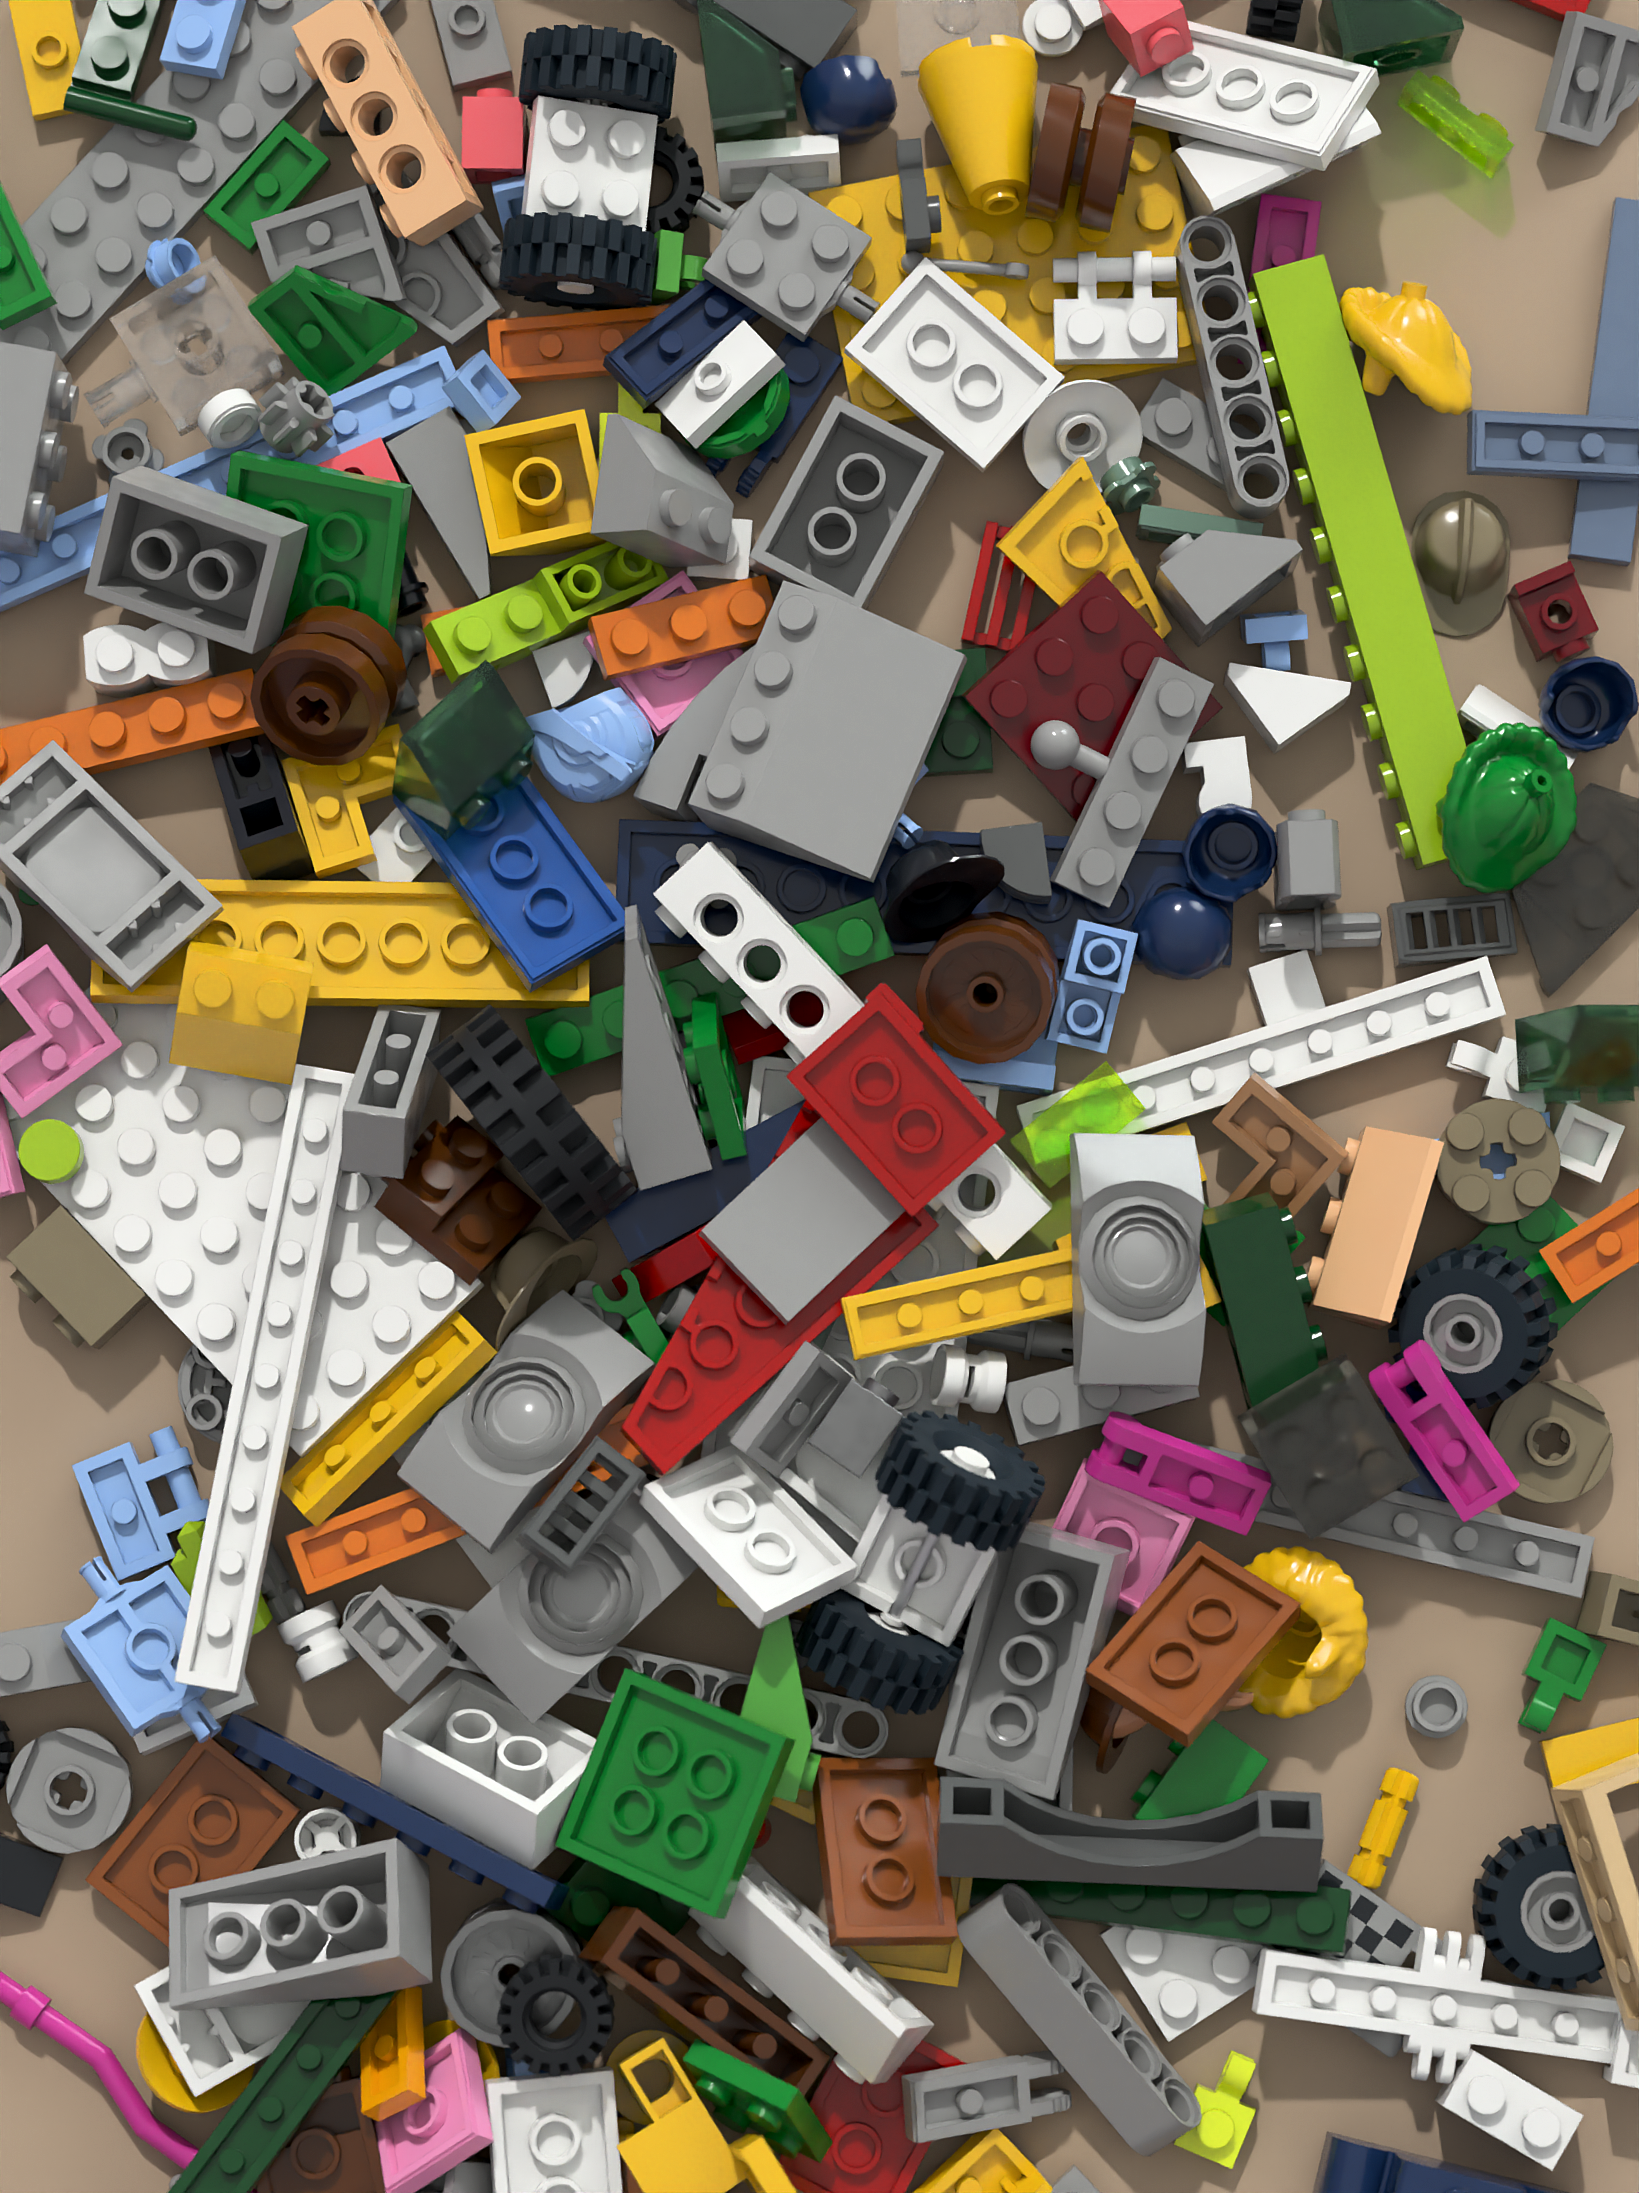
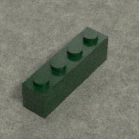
M1266 1192L1205 1209L1203 1211L1201 1233L1215 1287L1222 1300L1220 1306L1256 1445L1265 1460L1337 1441L1338 1438L1333 1420L1343 1418L1342 1408L1334 1383L1324 1384L1318 1362L1328 1360V1355L1319 1325H1308L1303 1304L1312 1302L1313 1296L1303 1265L1293 1267L1288 1245L1298 1243V1238L1289 1208L1279 1209L1271 1195Z

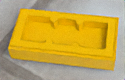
M8 0L32 115L35 121L73 114V112L65 111L63 108L65 95L68 87L71 86L72 74L82 47L72 0Z

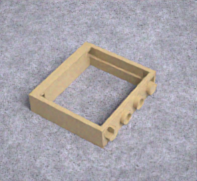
M1639 1753L1550 1789L1625 2029L1639 2031V1895L1607 1793L1639 1781Z

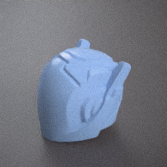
M621 687L600 693L578 704L557 710L555 708L520 719L532 756L545 779L561 795L576 802L598 803L624 793L643 776L650 759L655 753L653 751L654 738L648 721Z

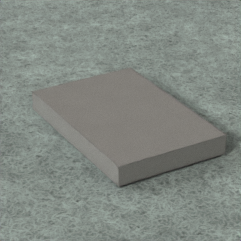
M821 1117L700 1231L699 1235L786 1325L906 1210Z

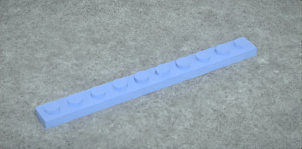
M443 345L330 395L329 398L333 405L334 417L326 425L333 432V436L316 452L308 449L300 457H297L294 452H279L267 443L261 434L260 427H258L257 431L247 441L236 447L227 449L212 447L158 472L226 495L230 455L239 450L318 465L381 437L383 443H386L448 406L451 407L453 412L457 411L451 399L441 388L456 370ZM108 493L55 516L50 541H40L37 557L0 551V613L89 574Z

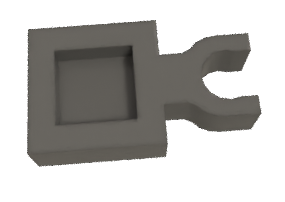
M921 138L896 140L905 253L909 251L929 253L931 233L942 232L939 196H927Z

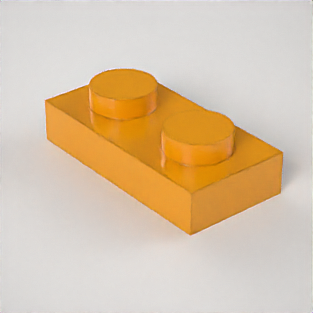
M419 1986L402 1989L360 2045L361 2113L378 2122L425 2099L422 1988Z

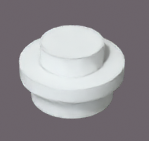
M1066 0L1034 1L1026 10L1022 23V31L1026 43L1036 53L1046 57H1059L1072 51L1079 43L1083 28Z

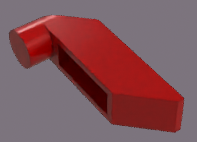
M710 1221L629 1268L639 1282L640 1293L645 1303L713 1265L718 1254L699 1235L700 1231ZM619 1274L612 1279V1282L621 1297H623L627 1291V1283L622 1278V1275Z

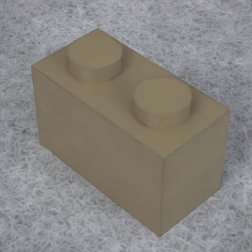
M61 1205L6 1256L17 1268L10 1275L12 1281L34 1303L43 1296L60 1313L52 1322L77 1348L86 1341L91 1347L100 1350L152 1300L71 1213Z

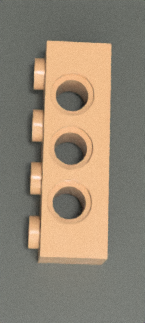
M333 0L292 26L301 43V46L295 49L297 58L309 77L314 81L319 78L329 96L328 99L323 101L324 108L332 123L341 133L348 131L357 148V151L351 154L353 163L368 185L376 184L385 201L379 207L380 213L390 231L397 238L404 236L405 239L424 247L484 210L482 203L373 0ZM363 55L365 67L362 75L357 80L347 83L345 71L348 63L354 57ZM391 107L393 121L390 128L385 133L376 136L373 129L376 115L382 109ZM419 159L421 164L419 180L413 186L404 188L401 181L403 169L411 161Z

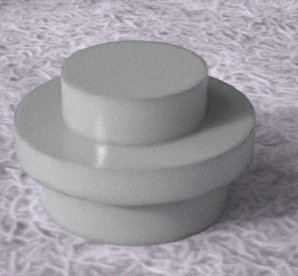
M1432 1675L1418 1680L1409 1689L1405 1699V1714L1408 1722L1417 1732L1431 1738H1442L1455 1733L1464 1723L1468 1712L1467 1698L1463 1689L1454 1680L1445 1676Z

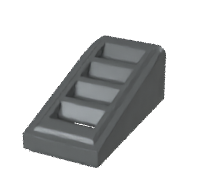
M1510 892L1390 903L1387 907L1394 969L1473 960L1485 956L1490 958L1515 955L1518 953ZM1494 908L1498 942L1486 943L1482 910ZM1458 912H1470L1474 944H1462ZM1446 914L1450 946L1439 947L1435 915ZM1422 917L1426 948L1415 949L1411 918Z
M596 1435L519 1534L516 1541L557 1574L566 1578L646 1473ZM592 1461H595L623 1483L617 1492L587 1470ZM577 1481L607 1504L601 1512L571 1490ZM560 1502L590 1524L585 1533L555 1511ZM544 1523L575 1545L569 1554L539 1532Z

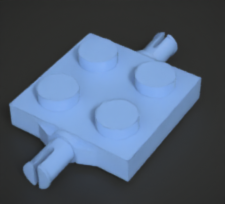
M101 1556L94 1558L92 1564L90 1561L81 1567L79 1573L87 1581L99 1600L89 1613L63 1628L61 1638L129 1735L133 1737L162 1718L180 1714L198 1739L199 1744L206 1742L208 1737L212 1738L222 1727L218 1725L201 1701L208 1688L174 1682L191 1597L170 1567L166 1565L141 1581L120 1585L103 1562Z

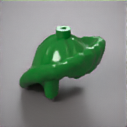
M1505 722L1497 726L1495 730L1489 729L1480 733L1477 741L1469 744L1465 748L1461 759L1455 762L1452 777L1446 786L1447 793L1435 805L1436 813L1443 824L1441 829L1442 849L1449 860L1450 869L1457 875L1462 885L1475 888L1483 894L1512 890L1522 881L1532 877L1538 869L1553 861L1564 849L1577 823L1575 812L1577 808V795L1574 790L1573 775L1567 766V757L1558 750L1556 741L1551 737H1546L1543 730L1537 726L1528 727L1524 723L1512 725Z

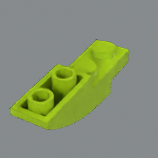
M606 542L541 569L533 579L432 620L423 629V632L451 684L491 667L496 671L532 655V652L537 649L562 641L588 628L587 622L590 617L622 610L645 597L668 581L669 578L661 564L611 542Z

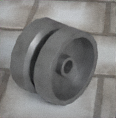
M502 1897L495 1898L470 1913L456 1931L447 1947L440 1972L444 2002L456 2023L477 2040L507 2048L509 2046H503L499 2037L502 2032L501 2026L497 2025V2013L501 2004L499 2002L511 1980L503 1974L504 1966L506 1964H515L521 1968L530 1961L532 1963L537 1962L541 1956L553 1954V1958H562L563 1954L575 1956L573 1961L583 1965L584 1961L578 1958L583 1950L582 1940L576 1932L546 1911L541 1905L536 1915L509 1903ZM557 1991L548 1992L540 1996L532 2007V2019L538 2031L545 2036L555 2032L573 2009L575 2000L571 1996Z

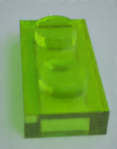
M1417 70L1403 87L1397 105L1492 179L1505 164L1514 146L1513 143L1506 139L1509 136L1507 130L1492 116L1483 112L1477 116L1460 103L1461 96L1459 92L1445 79L1437 75L1428 78L1421 71Z
M1105 1061L1014 1136L1010 1143L1050 1190L1070 1173V1134H1117L1142 1114L1146 1108L1107 1061Z

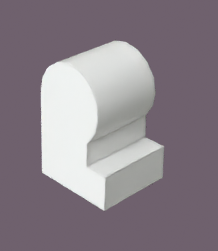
M1245 736L1186 743L1181 754L1183 774L1200 772L1202 788L1196 798L1195 808L1198 817L1214 807L1225 804H1236L1247 808L1252 807Z

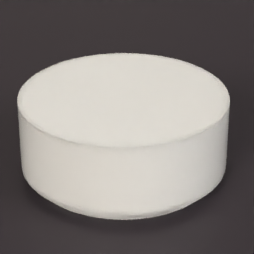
M239 388L221 392L207 402L198 416V427L213 447L218 449L233 448L247 441L257 431L260 423L258 417L262 414V411L248 391Z

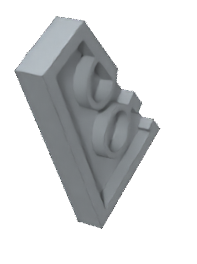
M403 170L401 175L402 185L404 188H409L414 184ZM375 183L370 186L407 298L392 301L455 347L460 346L485 327L487 320H494L505 312V309L449 232L424 247L405 239L404 236L397 238L390 231L380 213L379 207L385 203Z

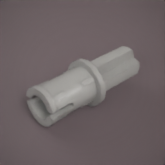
M1320 906L1314 907V912L1292 914L1259 913L1260 953L1287 950L1303 951L1307 949V951L1315 950V956H1322V948L1375 947L1381 943L1382 939L1381 918L1375 912L1321 914Z
M1041 1319L969 1335L967 1341L971 1344L1024 1353L1023 1360L1030 1361L1032 1355L1073 1363V1324Z

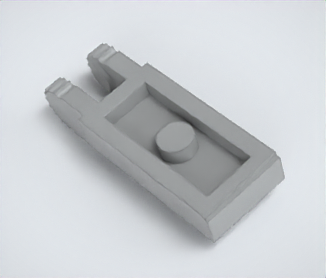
M1048 2050L1027 2053L1022 2057L1020 2055H1013L902 2075L905 2135L913 2143H921L1032 2122V2117L1067 2111L1072 2106L1070 2090L1051 2087L1044 2090L1030 2091L1029 2079L1064 2073L1067 2070L1053 2053Z

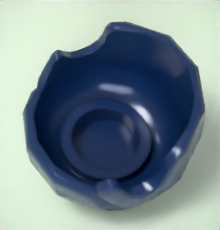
M844 55L822 61L805 74L800 87L803 108L812 130L817 135L838 134V143L842 146L868 142L886 130L896 115L897 100L893 83L890 78H884L878 62L868 56Z
M1598 656L1574 659L1560 666L1548 678L1539 698L1538 706L1540 711L1538 715L1543 730L1560 747L1581 753L1607 747L1608 744H1613L1619 740L1629 721L1638 712L1639 703L1634 679L1617 662Z
M1236 804L1217 806L1201 814L1191 824L1182 847L1185 870L1189 880L1202 895L1224 902H1237L1238 899L1263 887L1270 878L1272 869L1277 861V843L1273 828L1257 810Z
M1177 887L1161 891L1142 903L1132 923V932L1138 933L1135 952L1146 969L1153 974L1176 980L1201 979L1219 969L1233 943V922L1227 908L1220 904V900L1202 895L1198 889L1192 887Z

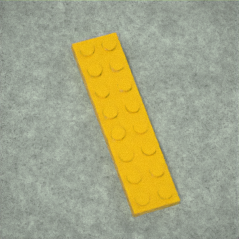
M197 879L223 905L224 911L191 940L314 962L306 1006L378 1007L379 1005H409L417 1007L485 1008L490 1004L493 1008L557 1009L563 1007H589L590 958L529 993L451 882ZM190 941L133 992L115 980L91 959V1002L178 1004Z

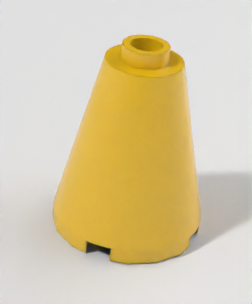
M990 35L992 45L975 47L971 46L970 37L958 39L935 49L921 61L918 67L920 78H917L918 91L969 203L990 215L1007 214L1019 206V203L1028 196L1030 190L1038 63L1035 58L1034 49L1022 39L1006 35Z

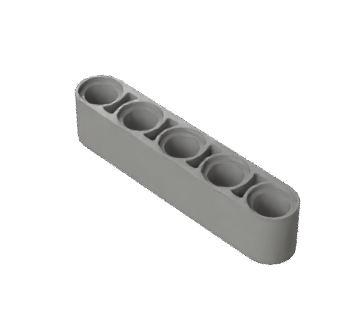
M1199 216L1192 219L1182 231L1174 251L1176 273L1229 502L1240 516L1248 519H1263L1270 516L1279 507L1289 487V472L1235 237L1230 226L1222 219L1215 216ZM1197 238L1208 239L1217 246L1220 257L1211 262L1198 260L1192 255L1189 243ZM1210 297L1225 299L1233 310V316L1225 321L1211 319L1205 313L1202 302ZM1223 356L1238 358L1244 363L1246 376L1239 380L1224 378L1218 372L1216 360ZM1236 415L1252 417L1258 423L1260 435L1252 440H1244L1237 437L1230 428L1229 419ZM1250 474L1266 476L1272 483L1274 495L1267 499L1251 497L1243 486V478Z
M1007 1883L959 1916L957 1932L966 1950L1135 2152L1143 2156H1151L1200 2124L1202 2118L1201 2107L1191 2088L1022 1887L1013 1883Z

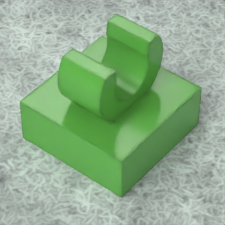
M663 229L654 233V238H657L658 243L652 301L650 303L653 305H660L678 294L679 289L691 290L695 287V283H701L705 279L701 275L707 258L695 255H682L684 233Z

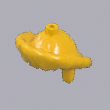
M1403 281L1400 295L1393 297L1385 292L1378 293L1373 287H1366L1364 289L1353 287L1344 291L1339 308L1348 339L1362 347L1366 353L1362 387L1365 392L1372 393L1375 396L1383 395L1391 379L1396 374L1411 393L1417 394L1421 402L1431 406L1437 412L1442 414L1448 412L1456 416L1469 410L1472 406L1473 389L1471 384V365L1467 351L1461 344L1460 337L1453 332L1441 309L1433 302L1425 299L1427 285Z
M1294 1546L1289 1549L1275 1547L1271 1552L1258 1554L1254 1558L1253 1563L1247 1564L1243 1568L1301 1603L1300 1618L1238 1690L1243 1693L1253 1692L1254 1698L1250 1704L1258 1713L1265 1715L1274 1714L1281 1719L1293 1718L1299 1714L1302 1715L1315 1711L1320 1705H1325L1338 1699L1352 1685L1356 1676L1363 1671L1366 1663L1365 1651L1368 1648L1369 1642L1367 1633L1368 1620L1367 1615L1363 1611L1364 1600L1355 1590L1353 1579L1343 1573L1336 1561L1327 1559L1320 1552L1309 1551L1302 1546Z

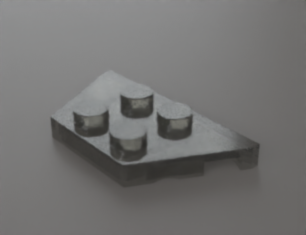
M1591 782L1577 795V808L1575 811L1577 823L1564 849L1553 861L1538 869L1532 877L1522 881L1512 890L1508 891L1519 915V925L1526 945L1529 944L1540 976L1539 984L1542 992L1548 998L1639 909V798Z

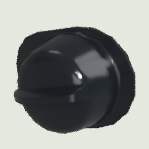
M941 840L924 842L919 848L911 850L900 857L889 870L886 879L889 905L883 916L885 931L893 939L906 943L925 942L940 937L948 926L970 915L975 907L999 885L1005 876L1004 864L997 858L987 855L959 856L948 843Z

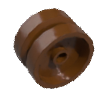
M1051 82L1030 184L1026 217L1056 222L1064 213L1070 185L1080 187L1075 215L1079 227L1110 233L1117 194L1124 195L1135 138H1130L1129 134L1137 98L1106 92L1098 100L1093 128L1088 129L1081 127L1086 103V96L1082 87Z
M316 606L294 617L254 675L250 699L255 719L269 740L293 758L317 766L343 765L360 758L377 739L386 724L387 718L392 714L404 694L407 670L403 653L388 630L367 614L343 606Z
M999 911L970 914L947 927L932 946L922 966L915 991L919 1019L924 1023V1027L931 1040L955 1058L976 1064L1006 1062L1029 1050L1045 1030L1060 987L1058 960L1046 937L1023 918ZM986 983L993 985L997 993L986 992Z

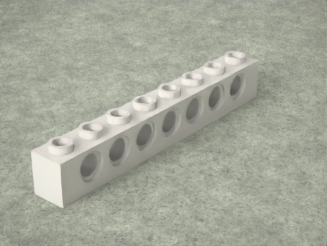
M707 842L653 893L662 903L655 910L659 918L679 938L689 932L705 949L698 956L703 965L721 983L724 984L731 977L747 994L741 1001L742 1006L764 1029H767L774 1023L786 1035L790 1042L783 1049L797 1065L865 1006L861 999L713 842ZM714 900L728 901L737 911V925L728 935H717L711 932L705 924V910ZM755 946H769L778 953L781 967L774 979L762 981L752 976L749 972L747 957ZM800 991H809L821 999L824 1012L819 1023L812 1026H803L792 1018L789 1004L794 994ZM996 1143L928 1203L935 1211H938L945 1205L961 1222L954 1229L960 1239L978 1257L987 1250L996 1260L1052 1209V1203ZM972 1174H981L989 1178L995 1187L993 1201L984 1207H972L965 1203L959 1191L960 1183L965 1177Z

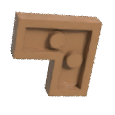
M1255 1072L1211 1122L1258 1162L1223 1204L1268 1192L1278 1205V1208L1288 1207L1292 1218H1294L1349 1154L1348 1151Z

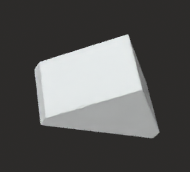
M1229 663L1223 685L1271 751L1276 754L1342 707L1350 695L1352 682Z

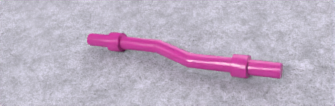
M0 1971V2002L12 2010L9 2016L28 2030L35 2026L93 2067L135 2134L185 2170L200 2149L155 2118L113 2051L50 2006L52 1999L37 1988L30 1985L26 1989ZM254 2188L251 2193H258V2190Z

